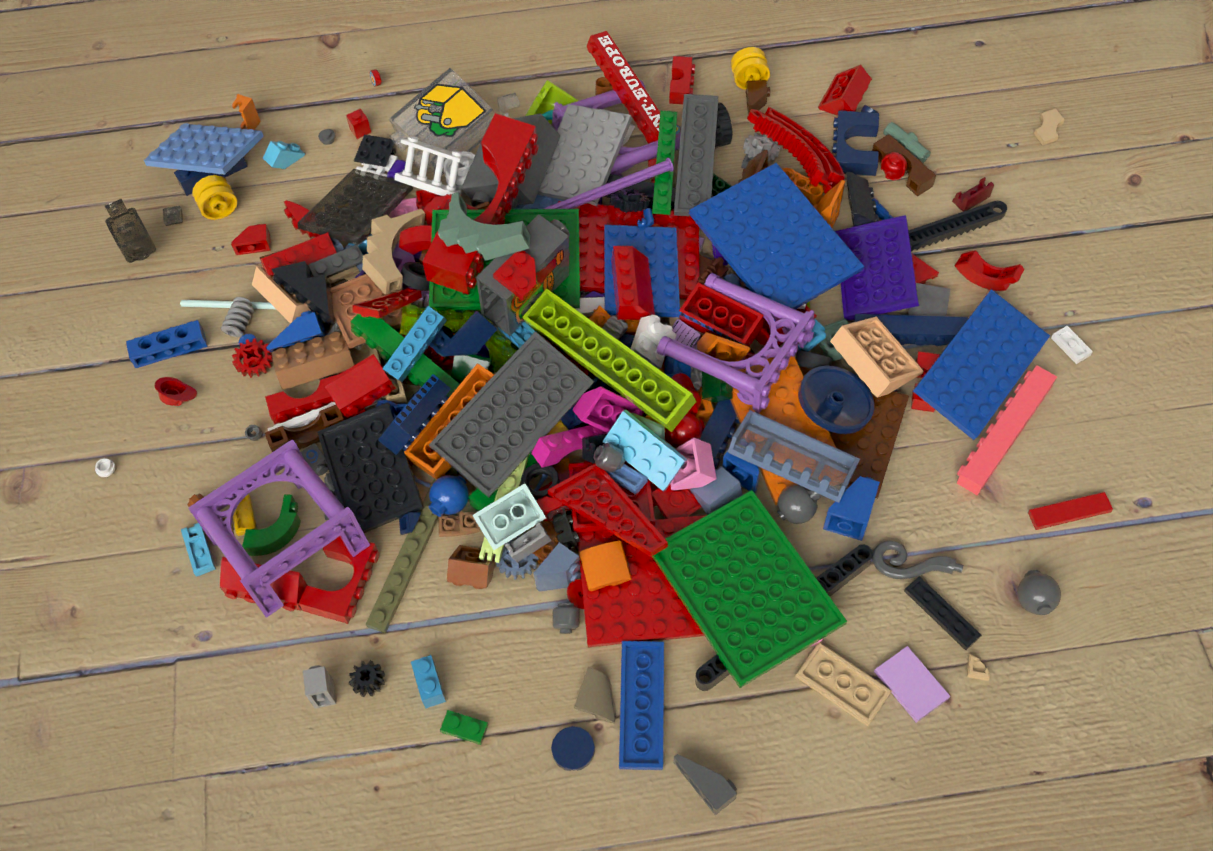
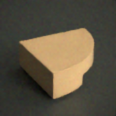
M974 655L968 656L967 677L989 681L990 673L988 668L978 657Z

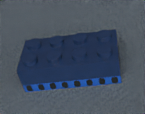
M432 374L392 421L378 441L396 455L401 449L405 451L449 397L446 394L451 388Z

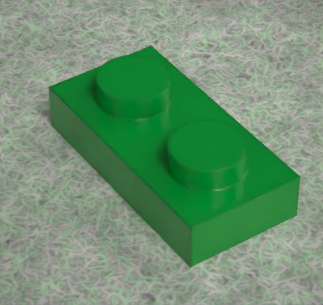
M447 710L440 731L441 733L481 745L488 728V722Z

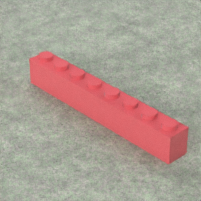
M1037 365L1033 371L1029 370L1023 379L1025 383H1020L1014 392L1016 394L1015 397L1010 396L1005 404L1006 410H1001L995 419L997 423H992L986 431L987 437H982L976 446L978 450L970 453L967 458L969 463L966 466L962 465L957 473L959 476L958 485L978 496L1052 388L1057 378L1056 375Z

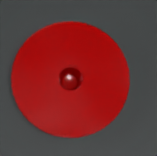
M576 579L568 585L567 597L575 607L584 609L582 580Z

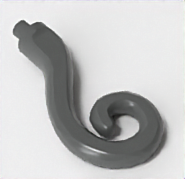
M892 540L883 541L878 544L872 556L876 569L883 575L893 579H910L931 571H940L948 574H953V571L962 573L964 566L956 563V558L935 556L908 568L892 567L885 563L883 555L887 550L898 552L897 557L890 558L891 565L900 566L907 560L905 547L901 543Z

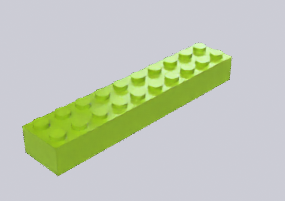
M547 288L522 317L533 330L670 432L674 430L696 403L691 392Z

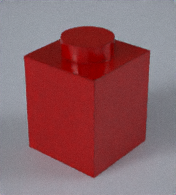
M361 108L346 115L349 128L356 139L363 137L364 134L372 133L368 118Z

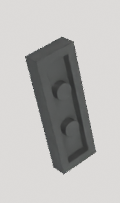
M354 245L311 263L308 267L311 270L312 277L325 274L329 278L362 264L363 255L358 245Z

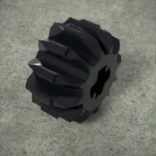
M370 660L367 665L364 661H361V667L354 665L353 668L356 672L349 673L351 678L349 685L353 687L354 693L360 692L361 697H365L368 692L373 697L374 690L380 692L379 685H385V680L382 679L385 677V672L381 670L380 664L374 665V662Z

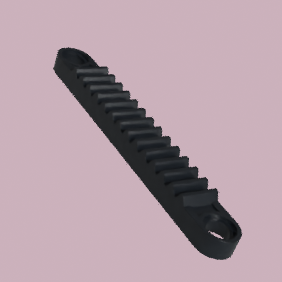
M993 201L909 230L911 251L914 249L917 251L920 247L925 248L926 245L931 246L932 243L937 244L940 240L943 242L946 238L949 240L952 236L956 237L958 234L962 235L964 232L968 233L970 230L974 231L976 228L980 229L983 225L986 227L989 223L1001 220L1006 215L1007 205L1002 201ZM999 208L1002 212L997 213L993 209Z

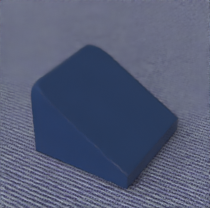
M408 512L399 519L401 535L413 532L421 512Z

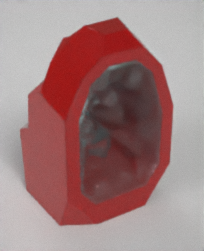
M544 496L536 500L546 517L544 521H551L556 514H564L562 508L565 509L566 513L571 509L551 496Z

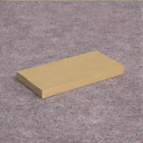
M822 643L817 644L795 676L866 726L870 725L892 692V690Z

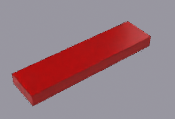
M1102 492L1030 509L1028 514L1035 530L1110 513L1113 508L1106 493Z

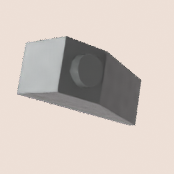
M677 754L674 756V764L714 815H717L736 799L737 793L735 791H737V788L730 779L726 780L722 775Z

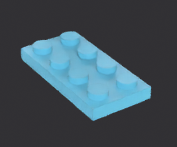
M627 410L621 413L603 440L605 444L609 443L623 451V458L641 474L648 477L662 491L668 488L687 461V458Z

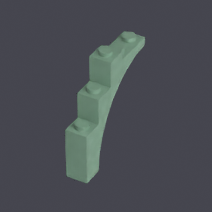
M459 192L452 194L451 202L449 203V214L447 219L441 220L440 228L438 229V235L447 247L459 244L460 247H463L465 253L478 250L485 260L526 250L530 246L531 235L523 221L502 225L483 224L474 221L467 216V205Z

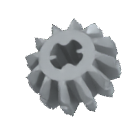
M611 316L602 329L619 340L627 331L628 324L624 320H617V316Z

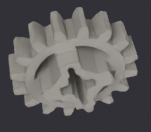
M754 133V136L749 135L748 138H745L743 146L744 153L748 154L749 158L757 156L763 150H768V161L770 159L774 161L775 157L779 156L781 148L777 141L773 142L772 138H767L766 135H758L757 133Z

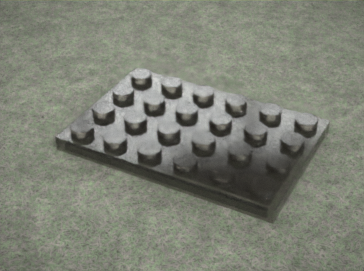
M353 169L297 223L298 229L319 235L328 233L330 238L360 245L371 234L372 219L389 215L413 190V186L396 181L393 178Z

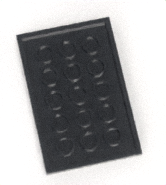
M388 402L317 432L337 499L344 508H350L363 533L400 519L408 512L424 509L408 457L404 454L405 451L401 449L396 455L378 441L395 419L391 405Z

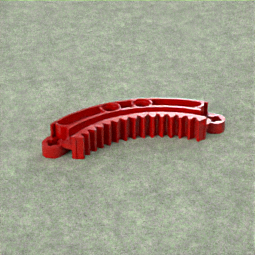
M768 107L766 113L756 109L750 110L747 119L755 124L753 127L755 132L759 131L761 135L765 134L767 138H772L773 142L777 141L778 145H783V149H788V153H792L793 157H797L796 160L800 161V165H803V169L808 173L807 176L811 185L817 187L819 182H821L823 191L826 194L841 180L845 179L843 170L834 155L820 140L800 124L771 107Z

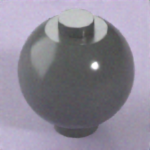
M798 484L789 485L782 490L778 497L777 506L779 510H777V513L783 521L787 519L793 524L808 522L815 515L818 508L817 500L821 496Z
M1038 570L1028 571L1018 586L1017 597L1019 603L1026 611L1032 614L1047 615L1055 610L1060 603V587L1051 576Z

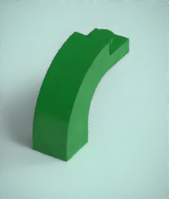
M284 494L280 516L273 525L265 529L245 530L242 547L249 556H262L274 553L286 546L296 535L301 520L297 515L298 503L292 495Z

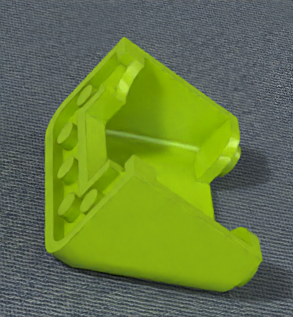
M547 80L525 116L543 114L554 110L556 102L564 106L579 100Z

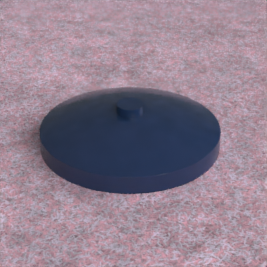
M835 366L814 368L804 376L799 385L798 398L802 409L814 423L828 431L840 434L855 433L863 429L873 416L874 400L870 390L860 378L845 369Z

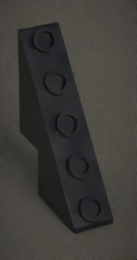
M306 261L272 269L274 274L272 279L279 286L282 284L290 295L295 294L299 302L302 304L306 303L312 312H318L319 316L326 323L335 324L331 285L325 274L312 277L311 270Z

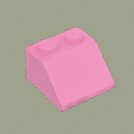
M693 438L675 449L687 458V461L670 483L671 490L700 488L717 479L711 444Z

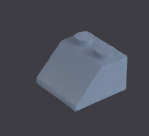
M558 543L533 573L536 589L538 591L567 588L572 581L574 582L576 579H579L581 576L579 556L561 543Z

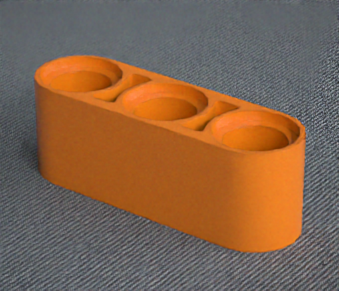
M791 168L782 169L813 206L815 203H819L824 193L823 186L818 184L817 187H814L809 183L810 180L806 176Z

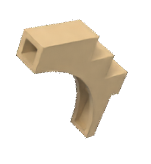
M422 209L394 218L384 215L372 219V236L367 237L368 254L363 255L362 269L385 295L402 290L403 276L394 263L392 253L400 241V232L414 226L424 225L425 212Z

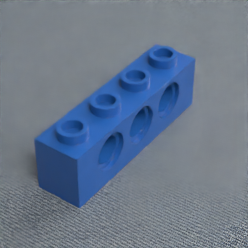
M199 320L126 341L129 359L135 368L208 347L204 330Z

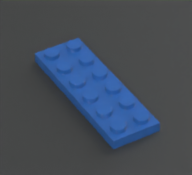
M622 641L619 769L663 770L664 642Z

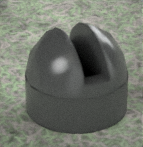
M249 425L245 430V436L252 441H257L262 437V431L257 425ZM254 430L257 434L253 435L251 432Z

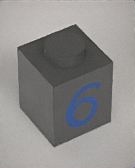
M315 443L301 451L306 462L318 476L325 474L329 470L324 454Z

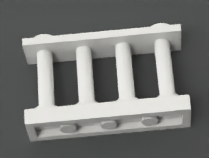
M408 136L407 139H401L400 143L409 145L405 170L395 173L394 180L440 196L456 192L463 193V191L457 189L455 184L459 162L468 161L469 157L463 156V153L459 151L451 152L418 141L419 138ZM415 148L423 150L419 175H414L412 172ZM430 153L438 155L434 180H429L426 176ZM444 158L453 160L448 185H443L441 181Z

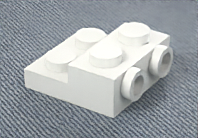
M656 315L642 317L631 350L660 369L665 357L657 353V346L663 336L675 340L677 334L672 331L673 328L670 325L662 324L660 317Z

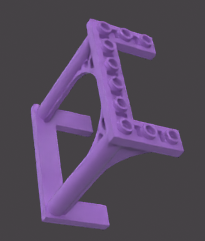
M293 440L287 442L188 508L214 546L217 545L240 576L241 583L266 618L284 606L270 586L272 582L339 536L353 557L370 546L353 512L349 507L344 508L306 462ZM285 468L281 475H276L277 472ZM276 481L293 482L298 489L303 487L329 520L258 568L234 536L232 518L235 509L246 495L264 484ZM230 505L228 510L220 512V510Z

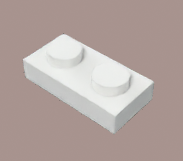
M1068 326L1055 332L1051 337L1075 364L1088 358L1093 352Z

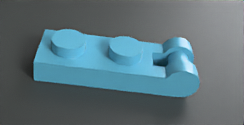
M195 523L191 528L185 527L181 529L195 576L198 577L215 570L205 532L200 524Z

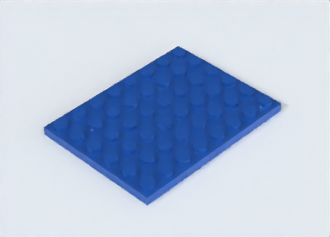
M777 163L689 210V215L750 291L793 309L801 307L859 273L864 268V265Z

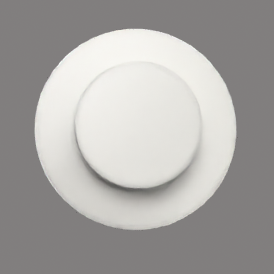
M100 459L95 465V471L100 477H108L115 471V464L110 459Z

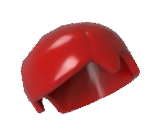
M897 152L886 154L881 161V170L885 172V177L895 181L904 176L907 169V161L904 156Z

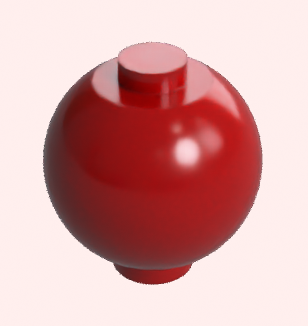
M687 412L672 432L664 427L665 439L674 448H678L693 438L700 439L705 428L704 422L693 413Z

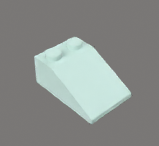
M526 484L521 485L472 515L493 550L530 529L537 522L546 519Z

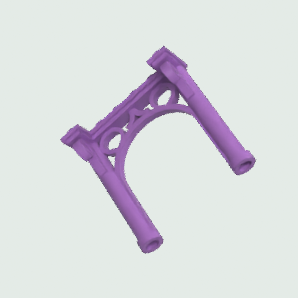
M611 90L571 103L570 105L604 109L621 103V100L617 93ZM558 102L554 104L551 125L556 131L559 128L568 104L564 106ZM681 133L676 134L675 151L680 148ZM658 141L635 148L621 146L618 153L621 155L617 156L610 174L623 176L621 173L634 165L656 158Z
M711 273L706 279L705 286L764 315L771 333L767 344L760 352L748 359L728 362L716 359L667 336H663L657 346V353L664 357L669 356L725 381L739 391L737 396L743 403L753 405V410L759 414L762 409L767 408L770 401L768 394L771 385L778 381L781 370H785L788 366L789 358L795 356L798 345L800 344V347L804 348L807 342H811L814 336V332H812L815 325L814 311L802 313L725 281L720 276ZM783 327V335L777 332L778 328ZM777 341L785 342L782 348L777 345ZM771 357H775V358L773 359V361L771 362V364L769 365V362L767 361V359H768V358H771ZM762 365L764 369L760 373H754L750 370V367ZM746 369V373L741 372L739 370Z

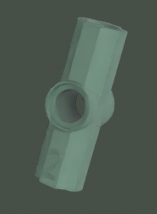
M893 122L889 123L884 129L883 134L885 136L890 134L922 163L926 162L931 152L918 142V138L913 132L906 133Z

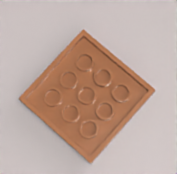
M367 274L331 288L334 318L349 349L366 341L361 336L357 337L351 331L350 321L358 314L353 313L352 305L385 295ZM410 303L381 317V319L394 330L416 322L418 317Z

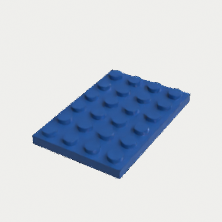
M604 225V310L609 315H617L611 263L613 246H633L648 257L655 315L658 317L679 318L680 301L676 228Z

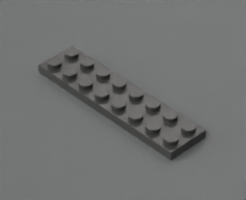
M684 94L674 215L690 216V209L711 198L718 96Z

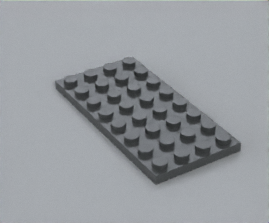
M534 332L429 444V447L490 498L533 451L538 439L546 436L577 403L580 397L594 384V381L538 333Z

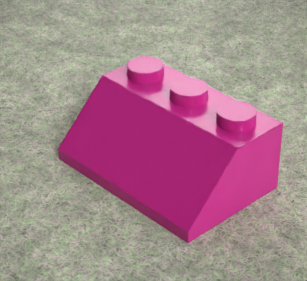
M598 387L584 393L573 408L574 413L581 421L607 433L624 410L642 416L644 411L626 398L603 387Z

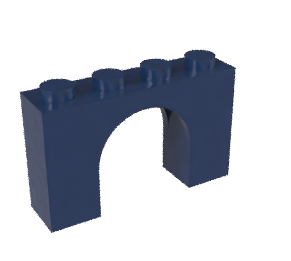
M838 111L837 118L834 117L833 128H836L833 131V140H836V143H833L832 153H835L834 157L840 164L843 173L851 172L855 175L876 176L878 152L853 149L846 143V140L856 136L877 137L879 113Z

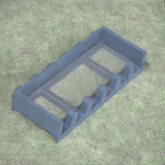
M749 410L733 435L728 453L838 503L860 460L855 456Z

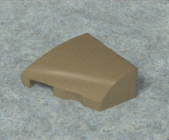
M588 667L574 708L595 715L597 719L614 724L615 716L609 677Z

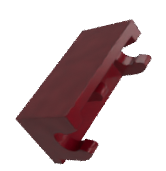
M984 177L980 179L978 185L963 194L961 191L956 193L952 202L963 212L990 198L994 184L990 182L986 186V178Z

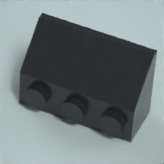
M846 172L853 227L879 221L878 214L874 215L876 202L871 199L874 197L873 187H869L868 180L851 172Z

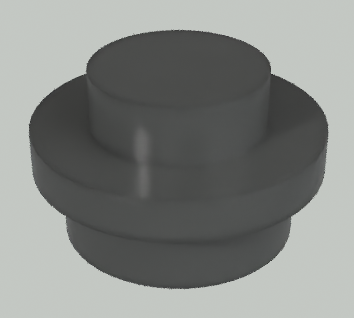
M325 129L319 133L318 137L323 144L329 145L334 142L335 133L331 129Z

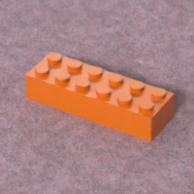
M478 363L406 449L404 454L410 462L436 480L448 472L452 466L429 447V444L495 374Z

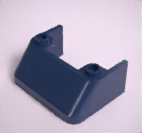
M435 310L447 321L432 340L430 346L442 357L473 355L481 350V347L496 332L497 328L477 310L460 329V320L457 317L463 310Z

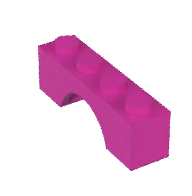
M589 425L543 436L538 439L531 454L541 467L554 465L570 452L582 449V438L607 432Z

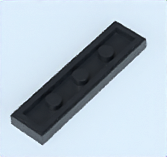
M920 576L905 588L904 592L963 649L967 650L982 636Z

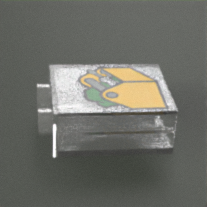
M449 68L389 118L395 130L390 135V138L402 152L409 145L400 143L401 139H407L408 136L419 138L418 141L451 152H471L481 143L488 124L495 113L465 81ZM415 148L413 163L420 170L423 150ZM430 153L427 170L430 169L435 174L438 155Z

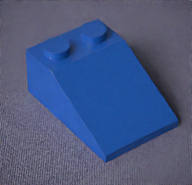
M312 311L303 312L300 317H297L266 347L267 350L273 352L279 348L290 347L296 343H303L316 337L326 336L327 333L322 318L317 313H312Z

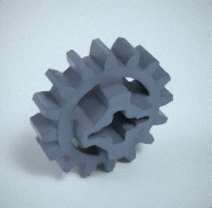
M504 546L500 563H496V566L499 567L500 573L505 572L507 578L513 575L514 580H516L518 575H521L524 579L526 572L531 575V568H537L536 562L539 558L532 553L517 563L510 556L509 550Z

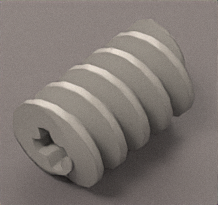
M243 297L234 298L228 310V315H226L225 321H223L222 327H220L225 334L239 338L243 336V332L246 330L245 326L249 324L248 320L251 319V314L254 313L251 301Z

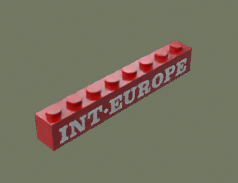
M604 31L591 35L586 46L588 52L592 54L596 64L601 68L605 78L608 79L613 90L619 96L621 103L625 105L629 115L636 122L638 129L645 136L647 143L650 144L658 141L660 111L609 33Z

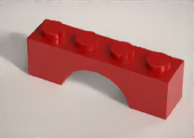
M337 375L321 379L317 390L305 398H292L284 391L265 396L269 414L274 424L286 422L293 417L301 416L311 410L319 409L334 402L323 384Z

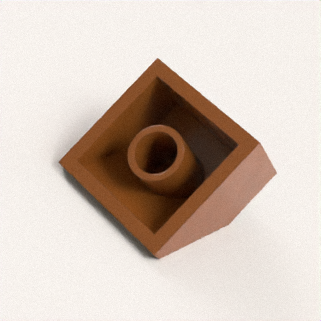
M459 545L448 559L447 582H452L457 586L470 585L475 589L487 588L492 580L496 564L495 554L492 561H487L488 553L485 554L484 560H480L481 548Z

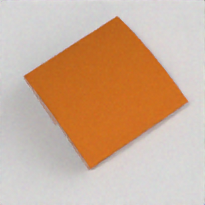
M622 541L609 542L579 551L590 591H595L608 585L616 586L632 580Z

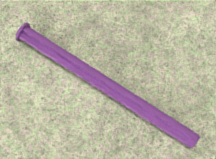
M666 158L664 162L544 209H573L664 172H672L674 170L673 164L669 158Z

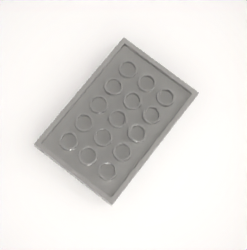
M568 104L557 130L560 134V139L537 195L567 200L605 185L631 124L632 116ZM600 198L590 201L588 204L597 206Z

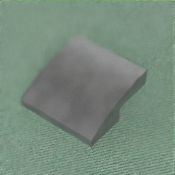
M916 283L919 306L909 308L908 315L946 316L950 289Z

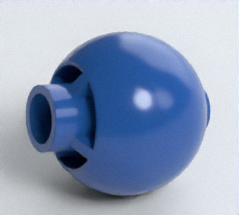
M445 475L438 478L432 484L429 492V498L432 502L429 505L430 511L436 516L441 517L443 514L452 515L463 510L469 499L467 482L461 476Z

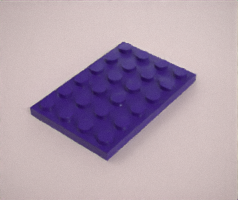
M906 215L835 231L864 265L862 271L840 283L843 314L846 321L853 320L855 314L878 315L919 306Z

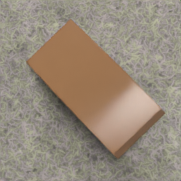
M459 512V516L438 517L439 537L462 536L480 532V527L472 516L477 512Z

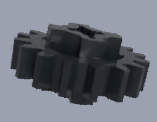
M621 189L611 194L610 203L614 208H620L622 212H638L647 209L649 198L645 193H639L636 189Z

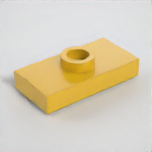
M249 494L241 500L233 514L237 536L244 535L246 529H257L252 500Z

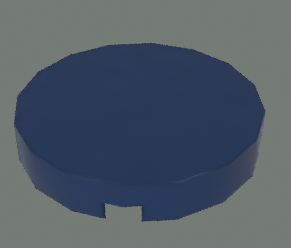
M571 726L562 729L556 734L552 741L551 750L553 759L559 767L567 771H578L590 764L594 757L595 746L593 738L586 730L581 727Z

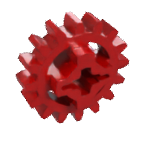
M254 338L252 342H249L247 339L246 344L239 343L240 349H234L236 354L232 355L234 359L232 363L237 372H241L244 377L247 374L250 378L254 374L260 377V372L266 374V367H272L269 363L273 362L272 353L267 350L268 344H264L263 340L257 342L256 338Z

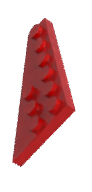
M596 463L547 490L549 496L556 498L567 507L650 557L668 547L666 539L604 469L596 466Z

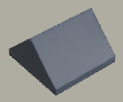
M723 467L715 470L716 480L703 487L690 489L707 515L743 495L740 482Z

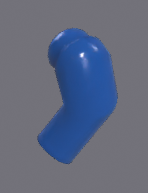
M647 208L643 211L644 218H642V221L638 220L637 222L639 227L647 228L654 224L652 210Z

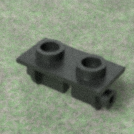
M562 508L564 514H556L552 519L556 534L564 531V533L557 535L558 541L569 550L575 546L576 550L579 551L577 543L580 540L577 532L572 530L573 518L571 514L567 515L565 509Z

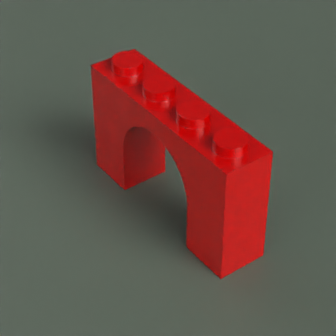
M340 536L324 546L323 551L327 558L346 562L354 567L352 579L345 587L336 591H326L306 585L298 603L301 609L307 613L349 624L350 619L356 614L358 600L363 597L365 583L371 578L373 564L377 563L379 559V551L375 543L369 542L370 546L354 557L349 553Z

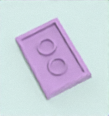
M908 646L874 670V673L887 688L892 690L893 696L916 723L950 698V695Z

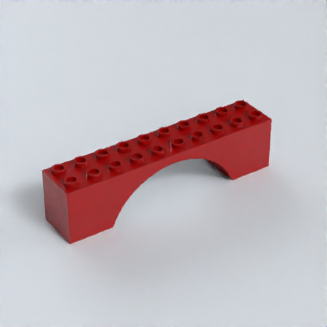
M494 114L481 144L484 163L492 170L499 184L491 204L474 221L491 225H502L505 223V215L510 212L511 202L513 198L516 199L519 192L518 187L524 183L525 172L531 168L532 157L537 155L539 149L536 126L503 115ZM437 231L424 257L423 266L427 281L469 294L471 288L474 289L478 273H481L484 268L483 262L485 259L478 250L465 253L463 247H460L459 244L447 247L445 242L440 239Z

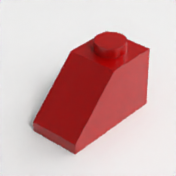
M252 225L242 231L231 242L235 254L243 255L271 251V238L267 225Z

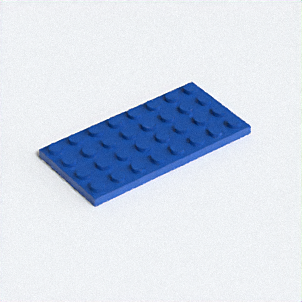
M991 289L920 380L913 392L971 439L975 440L1050 335Z

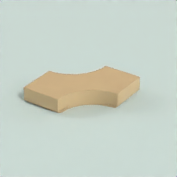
M1055 108L1041 113L1040 120L1042 126L1034 132L1042 146L1055 142L1059 138L1056 129L1064 123L1065 119Z

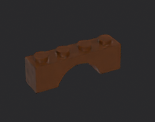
M890 134L873 144L872 151L878 152V162L880 163L882 158L891 152H897L904 156L907 161L906 171L909 175L906 187L916 196L923 194L933 187L936 178L934 172L928 169Z
M333 405L319 411L316 419L306 426L299 428L280 426L265 432V436L272 452L291 440L296 443L300 450L320 442L318 431L342 422L344 419L337 405Z

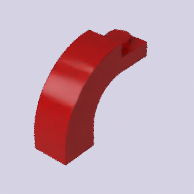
M414 226L400 232L399 248L412 255L422 250H428L431 245L432 226Z
M976 250L962 253L954 265L967 280L982 288L992 289L993 291H1006L1010 284L1020 280L1025 270L1021 264L1005 268L992 266Z

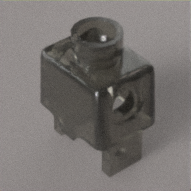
M122 199L105 205L110 215L105 220V223L128 263L145 260L156 251V246L135 208L127 209Z

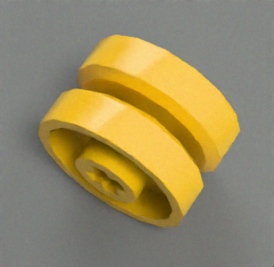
M747 47L739 50L732 57L731 69L734 81L739 88L746 90L747 81H768L770 78L766 55L760 48Z
M207 176L198 181L193 187L192 195L202 216L207 219L218 220L225 218L237 207V199L228 181L222 176Z

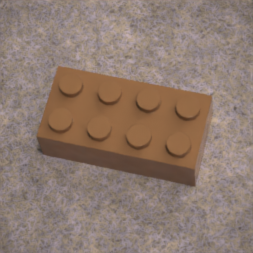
M341 331L333 332L323 337H316L303 343H296L290 347L279 348L271 352L275 373L282 390L340 373L354 366L351 351Z

